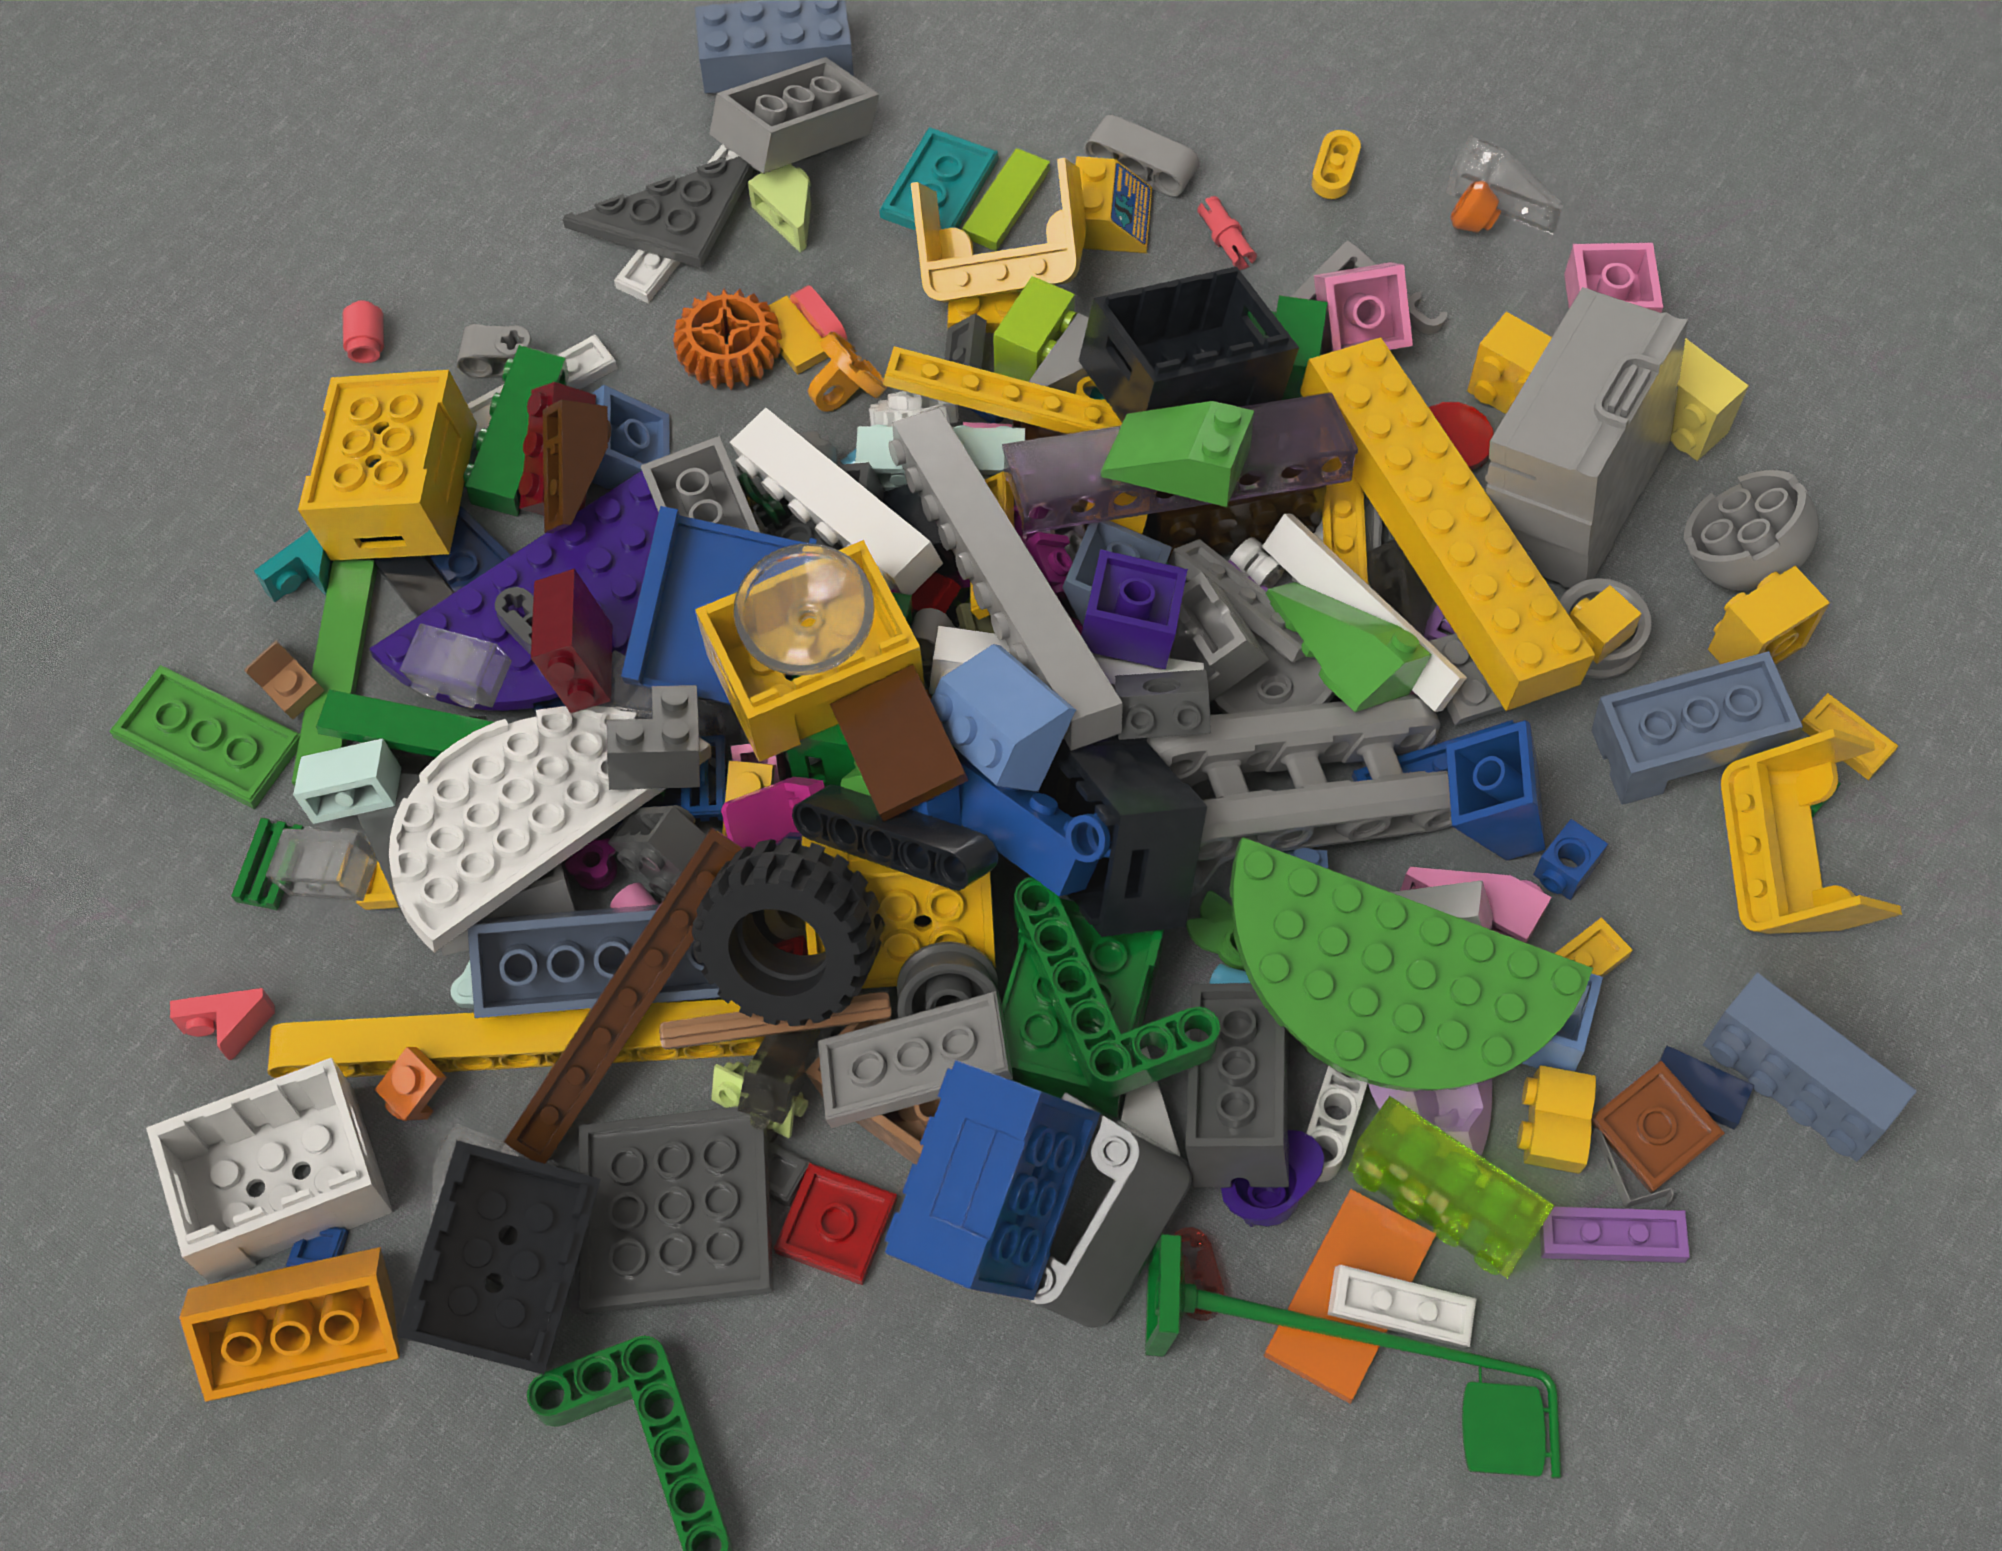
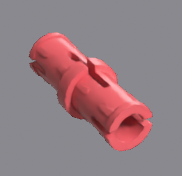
M1213 196L1205 199L1211 210H1207L1204 204L1201 203L1197 212L1212 231V240L1218 247H1223L1233 262L1234 267L1237 266L1239 270L1249 267L1243 257L1247 256L1253 264L1257 254L1251 249L1241 234V225L1235 219L1230 218L1218 197Z

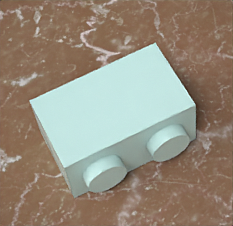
M383 738L302 756L293 796L312 824L393 807L397 798L401 766Z

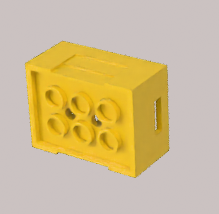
M449 370L331 377L323 407L326 415L311 475L306 476L298 507L299 513L329 559L335 561L450 554L464 487L463 476L469 463L477 425ZM380 459L372 468L369 467L372 461ZM402 536L404 540L361 542L359 538Z
M864 540L695 609L707 656L759 762L800 745V740L837 725L838 722L830 706L831 703L913 664L924 685L920 645ZM833 652H838L843 655V659L836 661V663H830L827 661V656ZM790 670H799L802 673V676L793 679V681L785 678L786 673Z
M802 836V846L810 847L811 843L826 847L824 850L826 854L834 858L839 854L849 861L847 868L853 873L858 870L868 881L865 888L866 892L873 891L879 902L880 907L876 914H880L885 923L880 937L882 943L862 989L897 986L899 972L906 960L917 950L939 942H959L975 947L991 960L996 969L990 872L960 891L952 890L814 842ZM925 915L932 921L930 924H915L914 920L918 916ZM805 921L808 955L825 952L819 935Z

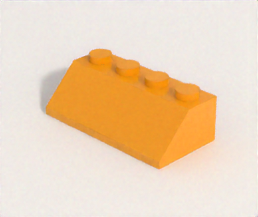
M381 1247L190 1288L187 1291L179 1317L205 1402L396 1360L400 1356L392 1287Z

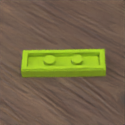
M1018 148L1014 150L962 228L970 236L972 242L994 251L998 250L1049 173L1050 161Z

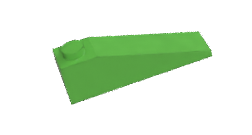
M1297 582L1269 588L1266 592L1267 597L1271 601V606L1285 621L1286 628L1293 632H1298L1302 638L1301 650L1305 656L1315 657L1322 667L1318 675L1324 684L1354 712L1409 695L1432 655L1419 644V640L1415 635L1401 627Z

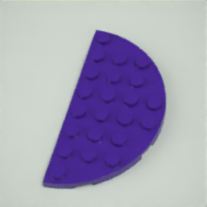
M642 470L577 512L570 526L554 533L543 534L369 648L372 657L401 683L408 687L412 685L422 691L435 695L436 700L444 703L479 710L507 711L534 708L533 703L551 700L559 696L531 659V654L501 625L495 610V600L503 590L511 587L524 588L534 596V581L575 569L613 625L612 676L615 675L624 665L659 514ZM512 605L508 608L509 611L515 610L522 618L525 617L523 606L517 608Z

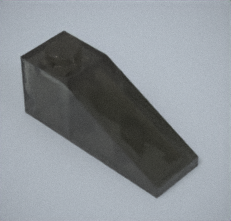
M1393 539L1366 552L1371 588L1424 637L1433 598L1396 540Z

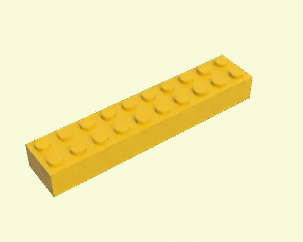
M1379 337L1308 359L1300 389L1301 395L1505 711L1581 685L1595 653L1383 339Z

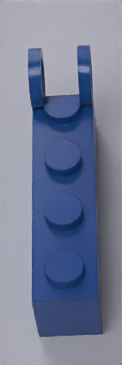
M954 748L968 778V781L959 785L961 825L986 835L993 842L999 853L1056 895L1063 896L1085 890L1098 861L1103 857H1110V833L1099 816L1095 813L1094 815L1084 814L1072 818L1059 809L1058 803L1048 795L1037 793L1036 791L996 786Z

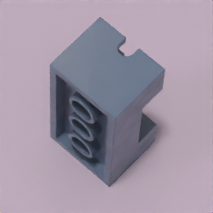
M1768 651L1602 696L1598 703L1591 731L1603 760H1609L1611 767L1610 778L1621 805L1663 794L1668 780L1731 764L1736 760L1797 741L1803 726Z

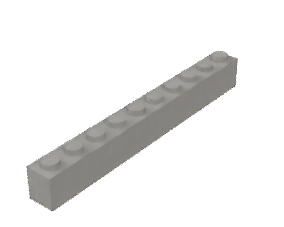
M940 407L892 422L893 440L889 441L888 444L891 458L896 466L902 465L905 470V478L910 491L913 494L918 492L921 497L922 508L928 521H935L943 547L946 550L951 549L956 556V565L961 577L964 580L969 579L972 583L978 606L982 610L987 608L991 615L992 626L999 640L1005 639L1012 656L1076 709L1063 737L1070 750L1072 751L1122 733L1123 703Z

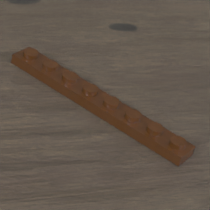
M711 827L505 1137L504 1144L530 1160L544 1164L547 1163L694 941L692 927L697 917L696 910L718 872L743 847Z

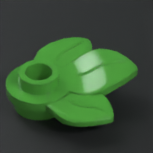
M1210 890L1201 903L1200 918L1190 919L1186 922L1189 936L1203 950L1218 954L1226 965L1235 969H1244L1239 953L1233 947L1236 946L1233 934L1235 926L1232 905Z

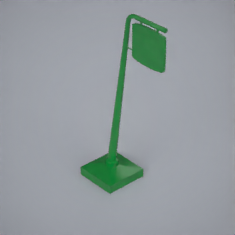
M1161 1234L1147 1261L1145 1355L1164 1357L1179 1334L1183 1313H1194L1196 1309L1479 1366V1382H1468L1466 1384L1462 1404L1463 1447L1469 1471L1539 1477L1543 1473L1545 1457H1551V1478H1561L1558 1393L1556 1384L1550 1375L1543 1370L1197 1289L1196 1284L1185 1283L1181 1236ZM1482 1367L1539 1379L1547 1388L1548 1408L1543 1407L1540 1391L1537 1387L1482 1383ZM1544 1412L1549 1413L1550 1452H1545Z

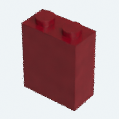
M575 569L534 581L531 659L570 713L610 702L612 680L613 625Z

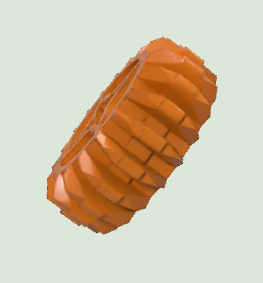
M723 288L721 295L713 296L708 291L706 300L702 301L694 298L692 308H683L682 318L676 320V332L674 333L673 342L675 349H677V359L681 365H684L688 376L696 375L700 385L710 380L711 385L716 390L721 383H727V386L732 391L735 382L741 381L748 387L750 377L762 380L763 369L772 370L774 359L779 358L781 350L778 340L782 339L781 329L778 327V318L775 316V312H771L767 301L759 303L755 293L745 298L741 289L734 295H729L725 288ZM730 333V336H728V344L726 345L725 342H727V334Z

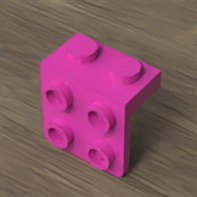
M793 776L724 803L721 812L727 837L743 848L753 847L754 849L760 841L773 839L777 843L789 832H799L793 822L792 810L797 803L823 789V780Z

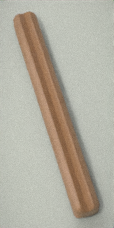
M879 992L854 996L851 1004L841 1013H832L830 1019L819 1023H813L810 1018L805 1026H788V1021L781 1020L778 1025L763 1022L764 1017L754 1013L750 1018L741 1012L663 1022L660 1024L659 1035L663 1049L668 1050L885 1020L891 1017L892 1010L888 993Z

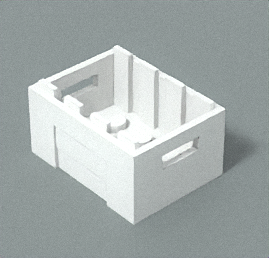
M332 1057L146 1127L182 1258L210 1284L255 1267L256 1261L292 1248L295 1242L302 1239L309 1241L320 1236L319 1232L329 1228L346 1227L347 1230L393 1213L355 1091ZM304 1164L309 1165L311 1171L305 1179L299 1180L294 1177L297 1167ZM256 1182H263L265 1184L264 1192L258 1197H251L249 1195L251 1185Z

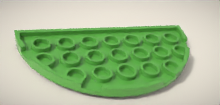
M1242 837L1238 843L1230 883V897H1232V912L1235 926L1233 934L1240 960L1252 987L1280 1027L1284 1026L1300 1043L1308 1048L1307 1051L1333 1069L1357 1080L1383 1088L1417 1092L1418 1090H1455L1482 1083L1509 1071L1542 1049L1561 1030L1574 1012L1586 989L1593 970L1589 966Z

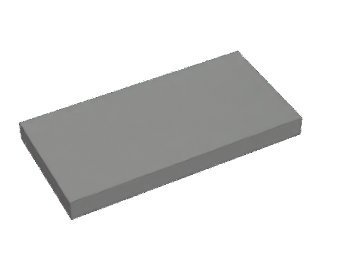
M996 991L818 1041L825 1119L831 1128L940 1099L937 1096L947 1068L952 1069L955 1060L1007 1079H1013L1002 1004Z

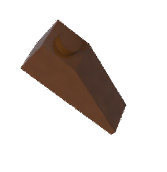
M560 400L543 409L544 533H554L570 526L608 448V442L611 437V424L608 421L607 406Z

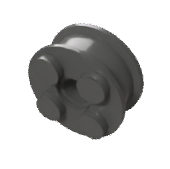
M939 942L917 950L906 960L898 975L897 1006L899 1018L995 991L1000 997L998 974L993 963L980 950L959 942ZM944 995H955V996H957V997H955V998H953V999H943V998H940V997H942V996H944Z

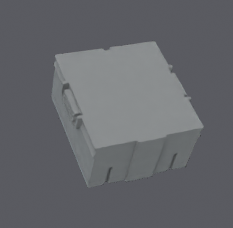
M1582 287L1491 438L1489 459H1491L1485 477V481H1488L1485 492L1543 577L1559 582L1564 587L1571 588L1581 581L1594 579L1607 554L1611 552L1615 538L1638 497L1643 495L1647 483L1670 444L1678 393L1677 383L1680 379L1688 319H1679L1667 312L1659 313Z

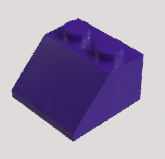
M1100 549L1081 636L1091 653L1166 670L1176 634L1188 569Z

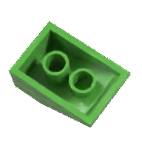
M1208 401L1126 414L1102 467L1101 477L1227 507L1250 451L1254 410Z

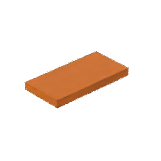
M1350 1189L1287 1310L1387 1333V1329L1327 1315L1334 1269L1336 1266L1344 1265L1412 1282L1436 1233ZM1278 1326L1264 1353V1357L1351 1404L1379 1346Z

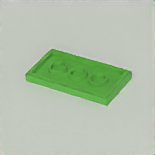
M162 665L158 667L109 731L114 739L254 810L296 754L300 739L299 733Z

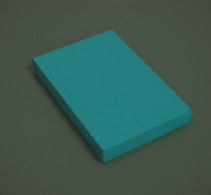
M929 127L880 207V218L916 231L911 183L919 182L937 192L941 229L959 228L996 165L998 151Z

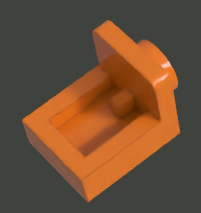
M406 1047L374 1090L386 1101L385 1108L394 1117L403 1121L427 1120L433 1113V1110L427 1103L447 1077L418 1047Z

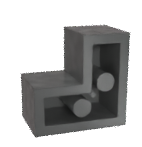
M697 685L652 686L653 719L607 720L609 790L700 787Z

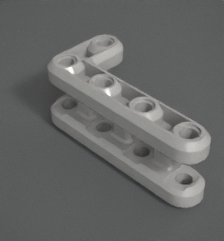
M1409 694L1358 712H1354L1345 702L1341 701L1210 715L1211 734L1147 738V743L1182 783H1187L1192 787L1198 782L1209 779L1217 798L1203 801L1208 807L1191 897L1195 896L1203 888L1222 863L1235 858L1237 846L1242 837L1279 851H1289L1432 832L1452 826L1448 771L1403 773L1396 756L1417 749H1425L1434 742L1440 728V721L1436 712L1415 694ZM1339 761L1343 763L1365 761L1372 780L1327 782L1320 764ZM1263 770L1267 772L1288 770L1295 789L1274 792L1271 790L1249 792L1242 773Z

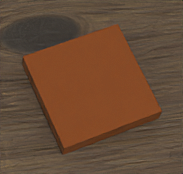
M1662 1061L1658 1062L1596 1112L1591 1119V1125L1602 1131L1607 1144L1650 1193H1653L1725 1134Z

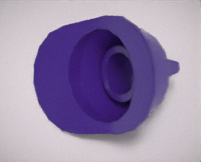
M1287 1130L1289 1139V1187H1250L1249 1180L1235 1178L1232 1180L1231 1187L1221 1188L1223 1202L1229 1210L1243 1218L1250 1227L1255 1225L1270 1227L1287 1221L1296 1211L1298 1201L1316 1184L1323 1172L1325 1162L1323 1151L1312 1136L1306 1135L1302 1131Z

